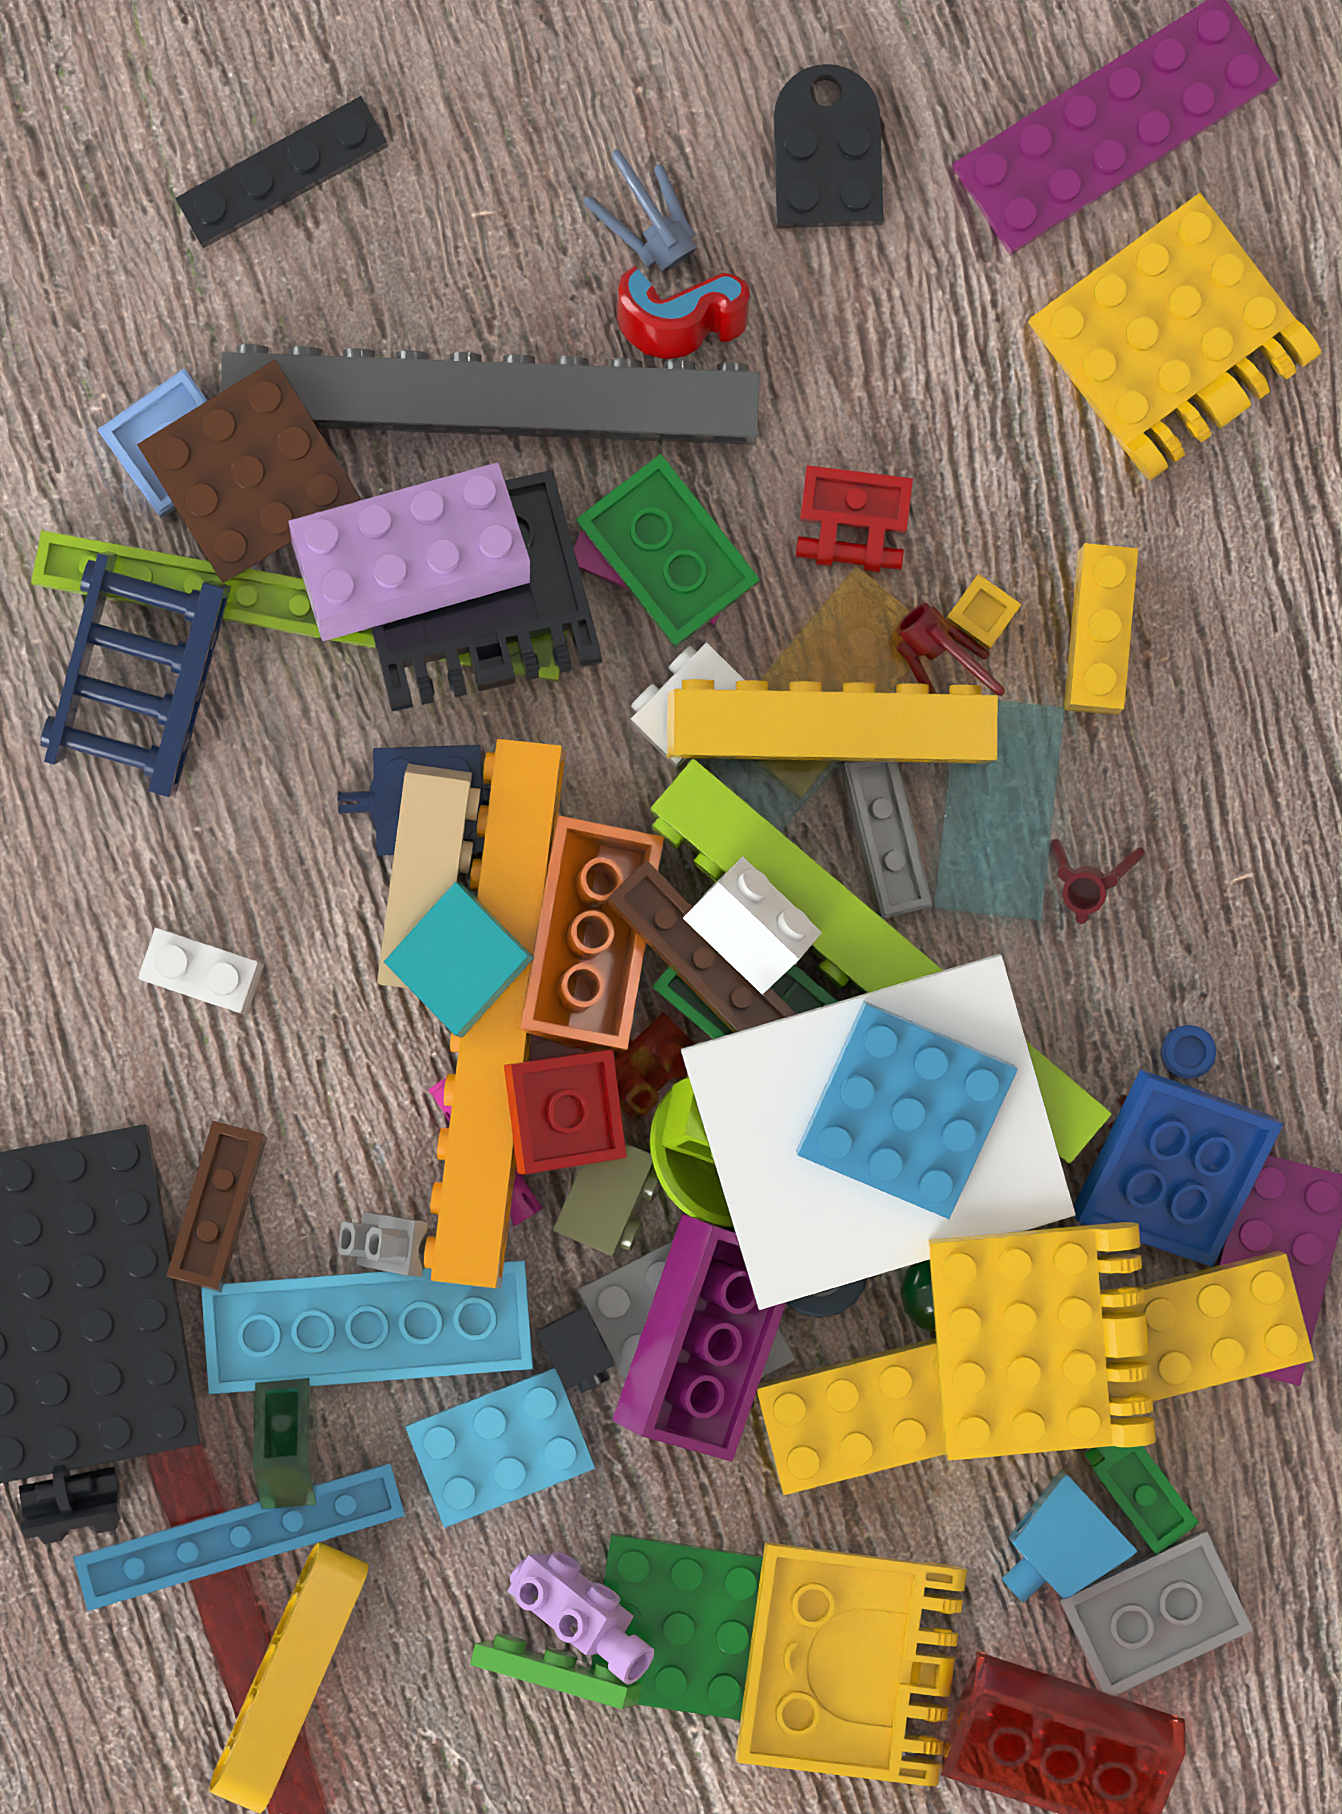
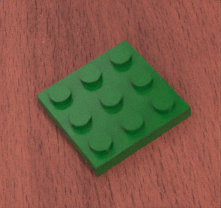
M611 1533L603 1585L613 1590L621 1599L619 1604L634 1616L625 1633L628 1636L637 1635L654 1649V1657L650 1666L636 1680L643 1683L638 1705L735 1720L741 1719L763 1560L762 1555ZM593 1654L592 1669H595L596 1663L609 1664L599 1654Z

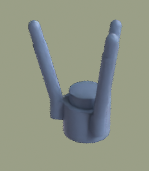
M616 149L612 152V158L653 223L652 226L643 232L648 242L646 244L642 242L594 198L587 196L584 199V204L638 253L647 268L657 263L662 272L668 271L697 250L696 245L691 240L696 234L685 219L664 166L658 164L655 166L654 171L673 221L669 215L663 218L623 153Z

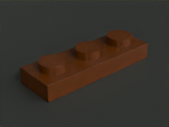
M212 1121L166 1277L186 1284L222 1292L267 1137L264 1134Z

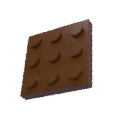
M275 359L137 444L222 583H227L292 543L289 520L361 500L354 485Z

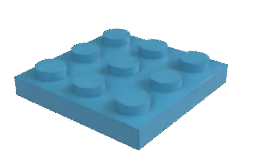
M863 1001L796 1149L797 1155L950 1219L1018 1069L1014 1064Z

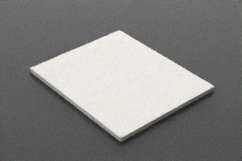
M1001 954L681 1049L759 1310L930 1259L928 1240L1019 1232L1075 1216ZM863 1001L1014 1064L1018 1069L950 1219L797 1155L796 1149Z

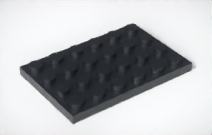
M146 1124L0 1152V1484L53 1474L54 1466L64 1464L66 1470H75L203 1445L176 1281L166 1277L171 1261V1252L150 1130Z

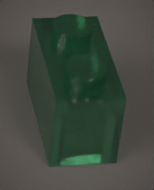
M309 1378L255 1383L253 1472L262 1509L316 1505L317 1415Z

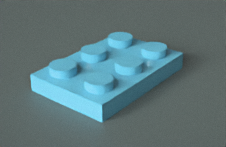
M554 1367L405 1426L444 1528L591 1471L596 1467L567 1391Z

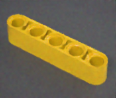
M317 1542L314 1545L302 1568L216 1765L209 1785L210 1793L259 1814L266 1808L363 1587L369 1568L367 1562L322 1542Z

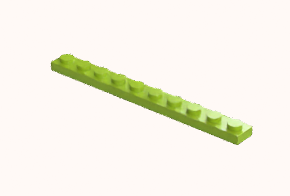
M43 530L40 533L31 583L34 586L87 595V592H83L80 589L85 566L88 560L96 561L98 553L109 551L118 554L113 572L190 594L193 589L201 591L202 583L212 580L222 583L209 561ZM248 569L227 583H223L231 586L223 621L321 639L302 578ZM107 593L106 597L109 600L164 609ZM371 628L329 639L331 641L376 649ZM565 630V631H564V635H565V639H566V640H567L568 630ZM550 634L531 638L533 650L537 654L540 665L539 678L537 679L559 682L560 671L555 666ZM517 642L507 644L514 674L525 676ZM469 653L458 655L461 665L471 666Z

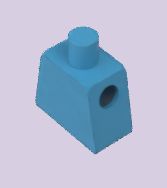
M1061 1469L1010 1534L1009 1540L1021 1552L1024 1558L1001 1579L1023 1603L1046 1581L1065 1600L1131 1558L1137 1550Z

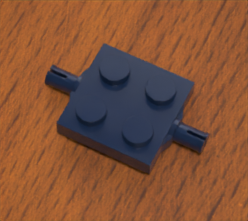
M481 745L373 748L374 778L370 791H338L337 798L338 801H359V804H339L338 813L370 812L376 827L377 856L394 855L404 776L408 764L473 773L471 788L481 789L479 808L480 805L489 806L491 787L483 783ZM466 820L463 840L474 842L472 852H483L485 838L477 837V820Z

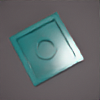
M454 882L384 960V963L455 1036L463 1037L535 957L463 884Z

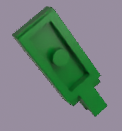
M1143 1446L1094 1447L1084 1453L1091 1463L1090 1468L1155 1555L1199 1524L1196 1517Z

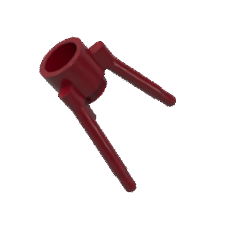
M923 603L915 607L897 626L896 633L903 640L895 649L908 662L918 684L929 685V694L937 693L918 656L925 655L928 660H933L945 650L996 695L1002 696L1005 693L1004 687L956 642L983 660L989 657L988 650L949 622L935 606L930 607L928 603Z
M1059 839L1051 841L1052 852L1058 867L1057 875L1065 882L1062 892L1063 900L1067 907L1076 913V922L1083 924L1089 921L1090 914H1093L1102 907L1107 897L1108 889L1116 886L1118 880L1144 856L1145 851L1143 848H1136L1110 872L1103 874V872L1091 866H1082L1074 870L1069 865L1061 841Z

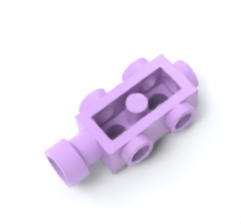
M554 1551L552 1554L528 1555L527 1558L523 1559L513 1570L510 1577L511 1586L508 1589V1592L516 1598L521 1608L531 1610L555 1630L560 1640L573 1644L585 1655L599 1654L609 1663V1671L625 1684L634 1683L645 1673L653 1660L654 1649L637 1635L628 1636L625 1633L634 1616L619 1604L621 1599L613 1590L588 1580L579 1572L581 1570L579 1563L564 1553ZM531 1596H538L537 1601L534 1602ZM571 1624L578 1629L576 1634L571 1631Z

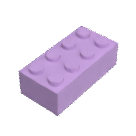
M499 462L288 521L292 545L322 641L530 583V559Z

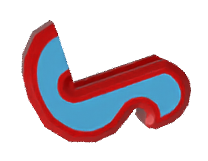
M632 266L621 275L618 287L617 322L619 329L627 341L646 355L665 360L686 357L699 349L709 332L717 333L718 340L721 342H730L745 331L748 323L749 286L742 278L722 272L661 300L653 285L636 266Z

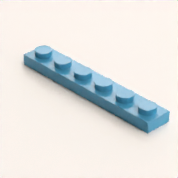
M386 1463L73 1556L86 1608L87 1611L401 1518L405 1514L391 1464Z

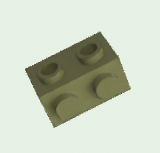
M626 1143L627 1158L580 1166L553 1231L616 1258H620L623 1249L629 1252L633 1249L643 1226V1222L636 1219L645 1199L652 1202L661 1186L654 1169L651 1154Z

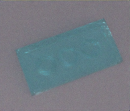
M998 700L997 760L986 764H949L933 909L1035 921L1041 920L1065 708Z

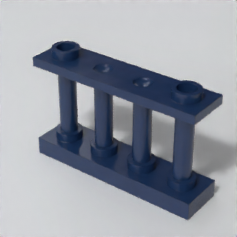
M109 551L97 554L96 561L88 560L83 572L80 589L83 592H87V597L56 717L49 715L42 731L40 746L47 748L44 762L55 765L65 759L67 748L143 769L144 776L151 777L148 792L170 797L178 791L231 586L210 580L202 583L201 591L193 589L191 594L113 572L118 554ZM107 593L185 614V620L192 622L187 643L179 641L176 646L100 624ZM94 645L171 666V672L179 674L174 694L166 693L163 698L86 676ZM80 698H88L158 718L157 723L165 726L160 746L152 745L148 749L73 728Z

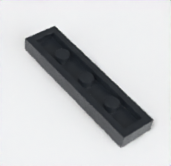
M362 96L177 196L175 200L202 248H205L388 147V144Z

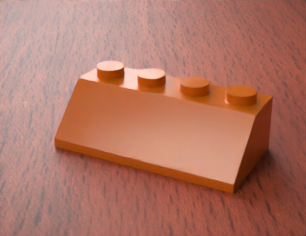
M560 815L557 816L532 954L535 958L531 961L519 1030L564 1046L590 1051L613 1049V1054L618 1055L628 1049L646 942L606 902V899L644 862L648 861L657 871L659 870L664 841L663 836Z

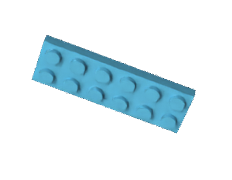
M525 1260L505 1261L502 1288L431 1281L432 1269L423 1268L422 1277L407 1276L387 1271L224 1283L221 1293L201 1288L209 1394L533 1369Z

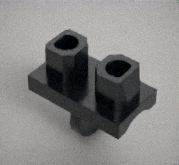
M64 1464L53 1467V1479L19 1485L22 1510L20 1524L21 1532L25 1539L38 1537L43 1544L62 1541L69 1534V1530L89 1526L97 1534L116 1530L118 1520H121L119 1478L115 1466L70 1475L69 1470H66Z

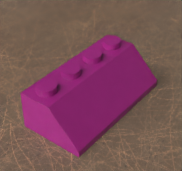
M682 1213L612 1421L642 1437L733 1462L786 1305L785 1302L759 1310L735 1230L713 1225Z

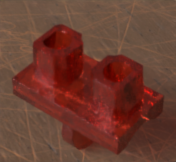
M664 1012L635 1040L629 1037L628 1049L614 1059L620 1107L630 1117L635 1113L645 1116L658 1103V1091L672 1077L676 1079L684 1078L688 1075L681 1049L696 1044Z

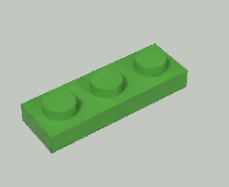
M495 1634L494 1640L475 1643L470 1663L472 1666L619 1709L638 1705L643 1683L635 1681L632 1684H625L609 1671L608 1664L596 1663L595 1669L576 1664L577 1655L553 1648H546L545 1654L537 1653L526 1649V1640L506 1634Z

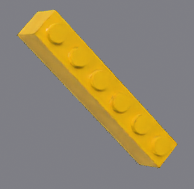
M687 679L682 680V689H673L667 694V758L986 764L997 760L998 695H982V686L950 685L949 694H929L928 684H897L896 693H875V683L862 682L843 683V692H822V683L811 681L790 682L789 691H768V681L759 680L736 681V690H715L714 680Z

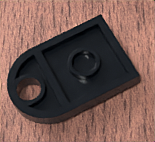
M816 65L798 72L780 91L774 109L773 129L777 228L883 225L880 108L875 93L859 74L839 65ZM822 80L835 83L841 91L839 101L831 106L817 104L810 93L814 84Z

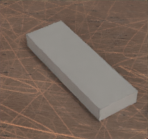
M848 761L840 763L876 914L885 919L932 907V900L898 762Z

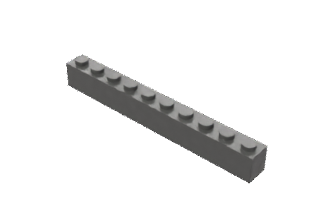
M241 344L236 346V352H222L221 392L275 359L319 429L756 445L760 372H749V365L744 363L724 362L717 364V370H695L694 362L670 360L663 362V368H642V361L616 358L610 360V366H588L589 360L587 358L563 356L557 358L556 364H535V357L523 354L504 355L503 362H482V355L469 352L451 353L450 360H428V353L416 350L398 351L396 358H375V351L362 348L344 349L343 356H322V349L309 346L291 347L290 354H268V347L255 344Z

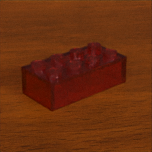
M977 1651L944 1740L941 1776L1057 1814H1162L1186 1754L1185 1719Z

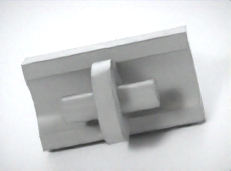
M363 1212L362 1223L342 1222L338 1252L342 1255L357 1256L358 1266L407 1276L422 1277L426 1240L428 1236H433V1233L428 1228V1222L380 1213Z

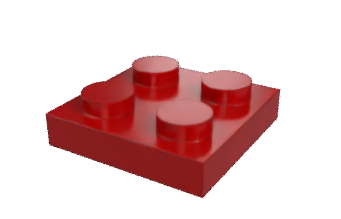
M613 1049L504 1064L518 1174H531L627 1158Z

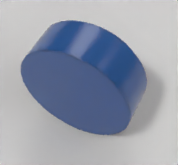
M1184 1025L1172 1029L1164 1037L1160 1048V1056L1163 1065L1171 1074L1179 1078L1193 1079L1204 1075L1211 1069L1216 1058V1046L1213 1038L1206 1030L1194 1025Z

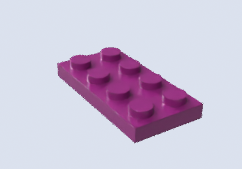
M1268 1155L1220 1251L1217 1266L1275 1251L1287 1254L1310 1346L1342 1225V1174ZM1306 1363L1259 1374V1376L1300 1386Z

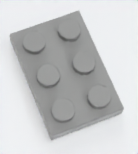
M1205 1529L1169 1545L1157 1555L1152 1553L1095 1580L1065 1600L1062 1597L1058 1598L1106 1700L1253 1631L1250 1621Z

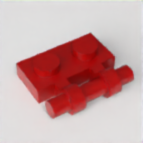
M807 465L800 521L821 524L819 539L798 536L795 557L816 560V565L832 567V562L863 565V571L876 573L880 572V568L901 570L904 549L883 547L885 532L906 534L913 478ZM837 526L868 529L867 544L835 541Z

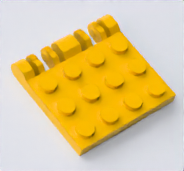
M1201 193L1191 198L1032 316L1028 321L1029 325L1140 472L1150 481L1166 470L1168 464L1151 439L1145 435L1147 431L1173 462H1177L1185 456L1179 439L1162 422L1171 413L1175 412L1186 426L1188 432L1201 443L1212 436V433L1196 408L1188 402L1194 397L1209 419L1220 429L1251 407L1247 394L1235 378L1228 373L1229 370L1233 368L1243 383L1258 399L1263 398L1270 392L1265 377L1247 359L1256 350H1261L1273 369L1282 378L1284 377L1285 380L1294 375L1297 369L1281 344L1273 339L1275 336L1301 367L1306 366L1321 355V349L1314 337L1290 312Z
M1120 1222L928 1240L947 1460L1106 1446L1135 1447L1150 1445L1156 1442L1153 1418L1129 1417L1110 1419V1415L1131 1416L1150 1413L1153 1411L1152 1397L1135 1394L1109 1398L1107 1381L1138 1382L1151 1376L1150 1364L1148 1362L1137 1361L1106 1364L1105 1358L1133 1357L1149 1353L1146 1313L1120 1312L1102 1314L1101 1306H1132L1145 1302L1144 1289L1125 1286L1100 1290L1099 1272L1131 1273L1142 1269V1260L1139 1254L1128 1253L1097 1256V1251L1110 1252L1139 1248L1140 1233L1138 1223Z
M765 1542L735 1755L737 1763L922 1786H938L940 1762L926 1758L902 1756V1751L942 1755L944 1741L929 1735H905L907 1717L923 1719L929 1722L947 1721L948 1707L933 1703L909 1701L910 1693L949 1697L951 1694L955 1657L940 1653L916 1651L917 1643L949 1647L957 1646L958 1633L942 1627H919L922 1609L935 1610L945 1614L961 1613L962 1599L924 1593V1589L927 1587L965 1591L967 1568L934 1562L924 1563Z

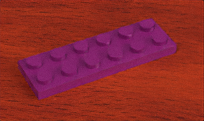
M1207 0L957 160L952 168L1011 256L1274 87L1279 79L1227 0Z

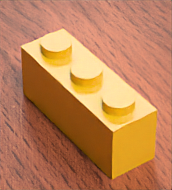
M1084 543L1078 551L1064 710L1117 715L1124 710L1138 548Z

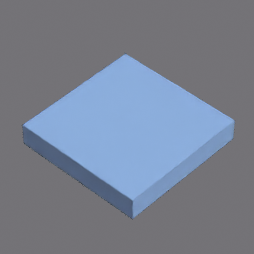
M185 368L97 429L160 518L166 516L176 507L137 444L208 401Z

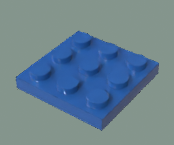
M1140 1069L1073 1206L1075 1216L1073 1217L1078 1222L1086 1225L1120 1222L1138 1223L1140 1243L1213 1267L1283 1124L1269 1114Z

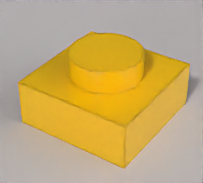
M977 574L946 619L990 650L1022 604L980 574Z

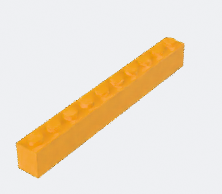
M497 739L495 752H487L485 757L483 783L490 784L491 791L489 806L480 805L477 837L485 838L482 859L474 858L472 863L470 890L478 891L477 900L533 954L556 819L560 809L566 752L560 745ZM531 962L463 1037H457L451 1032L450 1050L451 1052H458L456 1074L448 1073L446 1077L444 1106H452L449 1128L441 1127L437 1145V1159L445 1160L443 1182H434L430 1203V1213L438 1215L436 1237H427L424 1251V1268L432 1269L431 1281L502 1288L516 1172V1157L504 1064L529 1061L532 1034L519 1030Z

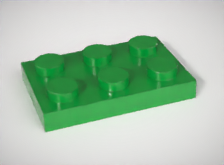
M661 454L576 518V523L675 648L760 583V578Z

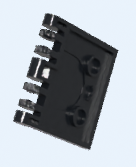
M553 470L505 480L530 559V583L371 627L391 712L413 707L404 668L410 666L413 667L421 704L425 705L434 702L433 696L435 691L432 679L428 676L425 663L444 658L448 670L447 679L449 687L455 697L467 695L465 680L458 655L469 653L478 692L515 684L514 670L507 644L513 642L518 644L527 680L539 678L540 665L531 642V638L550 634L553 660L560 673L572 670L564 631L571 629L580 668L602 663L599 642Z

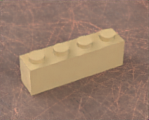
M408 764L406 768L377 984L408 988L384 963V960L454 882L458 883L459 873L469 874L474 842L464 841L463 839L466 820H477L481 789L471 788L473 774L471 772Z

